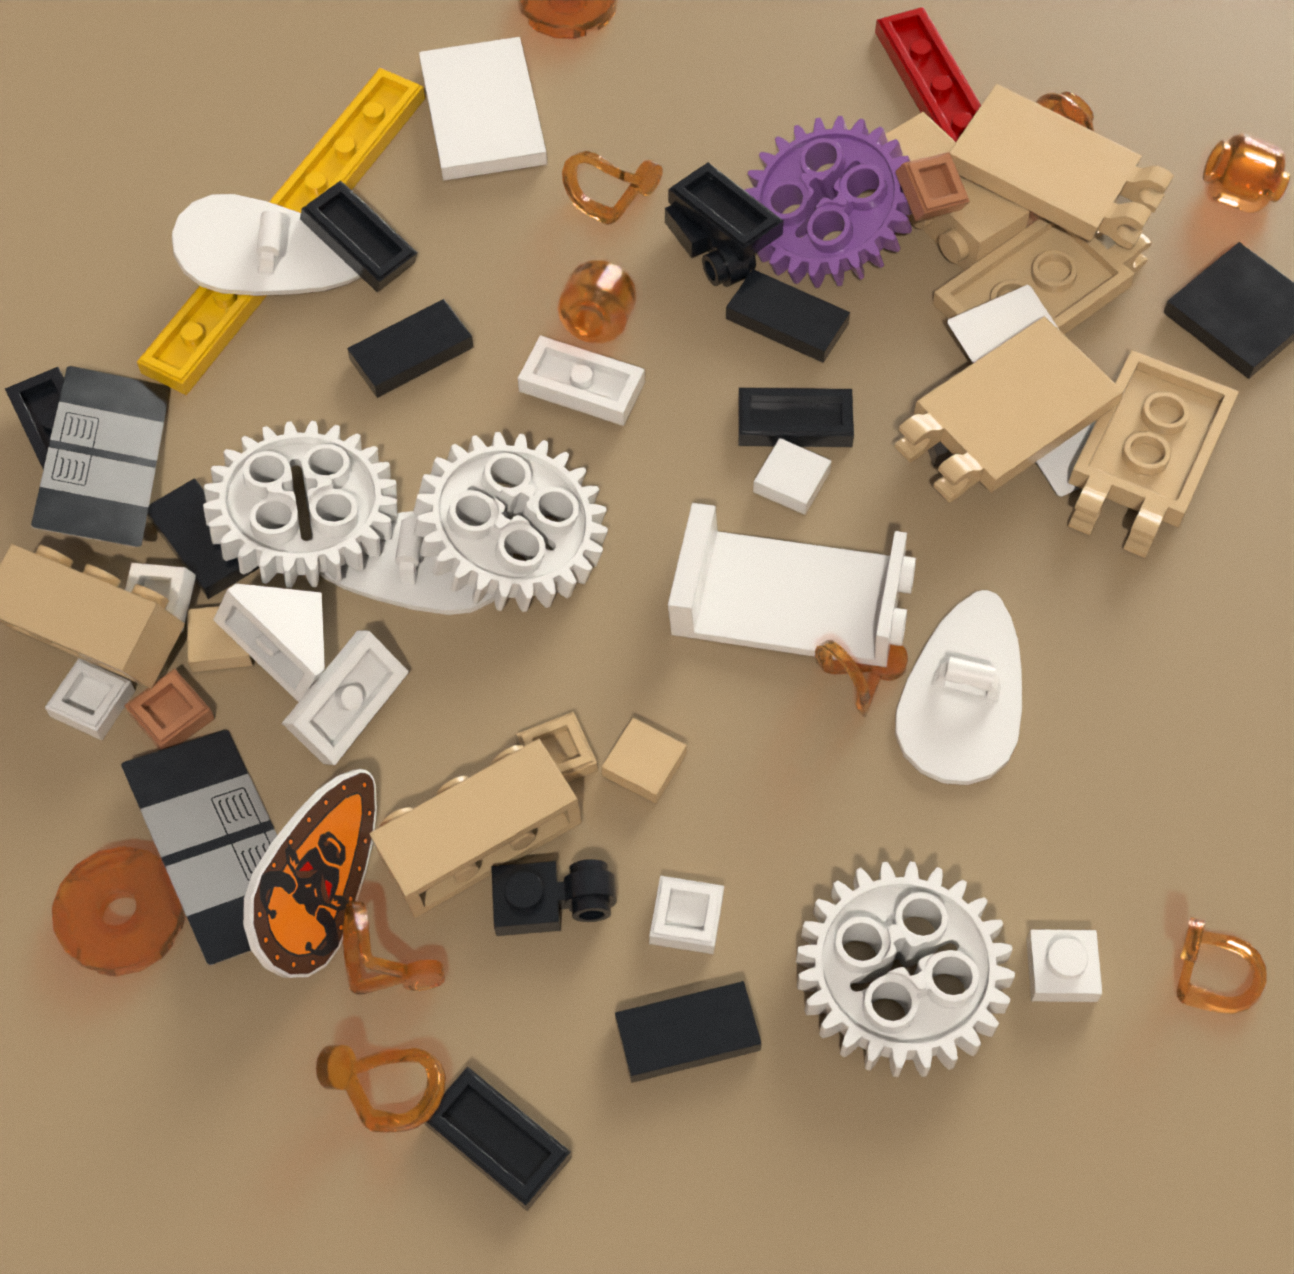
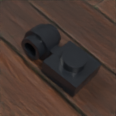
M672 205L665 207L664 223L689 256L693 258L707 251L709 252L702 256V266L712 285L718 286L723 284V286L729 287L745 280L750 271L756 268L755 255L742 262L728 247L718 243Z
M587 859L574 862L569 867L570 874L565 876L563 882H558L556 861L491 866L493 921L496 936L561 931L560 909H569L572 912V918L576 921H602L611 916V907L617 903L615 875L608 871V864L602 860Z

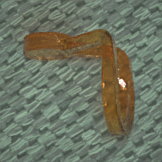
M581 151L565 161L562 169V181L568 197L577 208L601 223L609 225L615 223L622 216L638 193L648 196L655 191L661 181L663 168L660 164L648 159L641 163L634 173L614 166L597 153ZM581 163L593 165L617 179L631 183L614 207H608L593 201L583 193L577 181V169Z
M826 640L816 646L815 660L821 669L828 674H848L857 691L856 709L865 718L880 680L893 681L900 678L906 672L908 653L904 646L890 645L887 667L855 663L839 644L833 640ZM832 655H833L838 661H833ZM871 672L866 683L862 673Z
M348 901L343 921V953L348 983L353 993L362 995L403 984V987L408 990L423 991L436 988L444 983V967L440 961L425 959L406 965L373 956L371 953L369 921L365 904L362 901ZM358 949L364 966L373 972L383 975L369 979L362 978Z
M1190 916L1180 959L1184 960L1177 986L1178 999L1185 1005L1216 1013L1235 1014L1248 1010L1260 1000L1267 983L1266 966L1260 953L1249 942L1238 937L1204 930L1205 920ZM1201 943L1214 945L1240 954L1249 963L1253 972V982L1250 988L1241 995L1224 997L1191 984L1190 978Z
M340 1044L324 1047L317 1058L316 1074L320 1085L328 1090L345 1089L359 1119L367 1129L373 1132H403L418 1128L427 1122L438 1109L445 1092L446 1075L443 1065L433 1054L417 1048L387 1049L356 1059L353 1050L349 1046ZM418 1063L425 1068L427 1087L422 1099L414 1108L406 1113L395 1114L372 1108L357 1074L385 1064Z

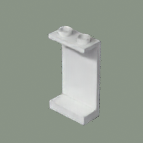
M692 503L668 602L671 635L887 667L890 645L902 646L907 610L897 608L899 593L911 594L916 558L905 556L907 533L895 531L891 555L888 556L718 532L716 506Z

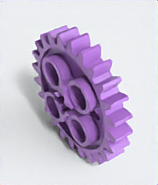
M843 116L837 117L832 129H825L821 118H816L814 130L809 134H806L799 125H795L794 135L796 140L789 143L777 136L775 142L779 152L776 155L767 152H760L759 154L765 168L764 171L749 170L747 173L754 188L744 190L784 221L783 234L758 251L757 255L762 263L769 261L777 276L788 269L793 283L797 285L806 273H809L815 288H820L826 274H832L837 286H842L844 272L852 270L861 280L864 278L863 264L867 261H870L879 268L884 266L880 254L883 248L899 252L901 248L895 233L906 234L912 231L909 218L906 216L911 215L912 211L895 173L903 163L909 162L910 159L908 156H902L903 153L897 139L888 142L884 129L881 126L869 134L865 120L861 118L854 124L851 130L847 129ZM834 163L829 169L816 172L821 166ZM876 189L871 196L857 198L863 191ZM792 205H800L799 208H797L795 211L788 214H782L783 211ZM842 231L837 238L823 241L824 237L829 233Z

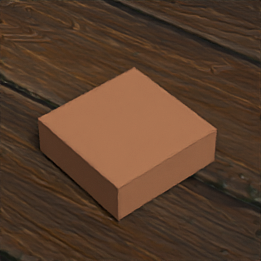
M950 152L905 162L895 171L916 222L960 211L970 202Z
M175 669L155 682L152 689L147 688L124 705L130 717L159 750L183 743L215 719L211 709Z

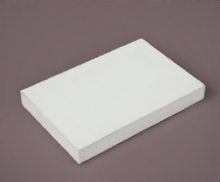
M520 37L419 52L443 181L547 165L546 148Z

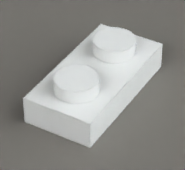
M540 335L518 377L519 392L624 426L645 383V369Z
M357 631L282 724L323 764L336 765L409 671L370 631Z

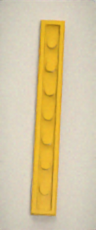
M379 68L269 202L301 213V209L340 180L353 190L425 100L424 87ZM199 286L138 359L137 365L140 373L187 396L267 295L224 294Z

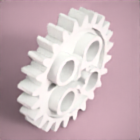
M290 421L286 422L284 435L279 436L266 426L263 427L264 441L257 443L253 439L243 436L241 438L242 454L226 449L223 452L225 466H212L211 475L213 483L204 485L206 503L203 504L206 525L209 526L211 541L213 544H221L222 556L225 561L238 557L240 573L246 574L259 566L262 583L267 584L276 573L284 574L286 588H292L298 575H306L310 585L317 587L319 573L326 571L337 582L341 581L342 565L347 564L357 571L363 570L362 553L378 557L380 555V539L391 540L392 522L397 521L398 515L396 480H391L389 462H379L378 448L376 446L362 450L361 435L355 434L342 441L340 438V426L334 425L326 435L318 434L316 421H311L305 433H297L295 426ZM295 465L300 466L303 473L312 540L310 541L302 540L291 472V467Z
M495 432L492 445L486 447L477 435L472 436L468 453L460 446L453 444L447 460L436 457L431 474H424L419 490L420 494L417 495L413 512L418 515L414 527V535L424 537L420 550L421 556H438L432 572L435 576L443 575L450 571L455 575L451 591L456 592L467 584L474 587L472 603L478 604L488 593L494 595L495 606L499 611H502L507 598H515L520 610L527 612L532 596H536L545 608L551 606L556 591L568 599L571 597L576 583L585 584L592 571V566L596 567L603 551L601 546L608 531V528L601 525L607 511L606 507L594 504L599 492L598 486L581 487L587 470L582 467L568 471L565 468L569 456L567 452L559 454L554 459L546 456L548 442L545 440L535 450L528 449L524 434H519L515 445L510 446L506 445L500 432ZM496 482L505 483L512 488L503 487ZM543 515L552 516L559 522L546 519ZM461 520H471L479 526H469ZM509 554H519L527 561L516 560Z
M911 861L906 868L904 877L897 878L889 863L882 862L879 878L876 881H872L869 875L862 868H859L855 873L854 891L845 884L836 881L833 883L831 893L835 905L818 899L815 902L813 914L819 922H804L801 937L811 945L798 947L796 963L811 969L798 974L797 989L816 991L806 1001L804 1011L806 1015L826 1013L827 1016L821 1025L819 1035L823 1039L840 1031L844 1035L840 1055L846 1057L858 1046L865 1049V1069L869 1071L876 1065L880 1056L889 1058L893 1077H899L905 1060H913L921 1077H925L930 1070L932 1056L935 1055L950 1070L954 1068L958 1059L956 1045L967 1054L974 1056L981 1045L976 1032L992 1037L999 1022L991 1013L1004 1014L1009 1005L1010 998L999 990L1011 986L1015 972L998 965L1008 961L1012 953V945L992 943L999 935L1003 922L1002 920L982 922L980 917L988 902L986 898L976 899L967 904L962 900L967 882L962 879L949 890L942 887L943 875L941 868L937 867L927 881L919 879L916 863ZM914 916L922 917L931 923L935 932L925 936L916 935L907 929L903 920ZM851 941H862L873 948L876 956L865 961L855 960L846 953L843 946ZM948 943L955 944L958 949L957 951L947 950L934 954L939 947ZM899 959L904 967L918 964L915 974L910 976L904 967L891 970L893 961ZM939 974L953 975L964 985L965 992L958 995L945 994L934 984L933 977ZM873 981L868 988L859 992L853 991L850 987L852 983L863 984ZM879 999H892L902 1006L906 1016L895 1021L885 1020L877 1015L872 1003Z

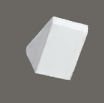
M236 583L226 591L213 621L299 702L325 669L322 593Z

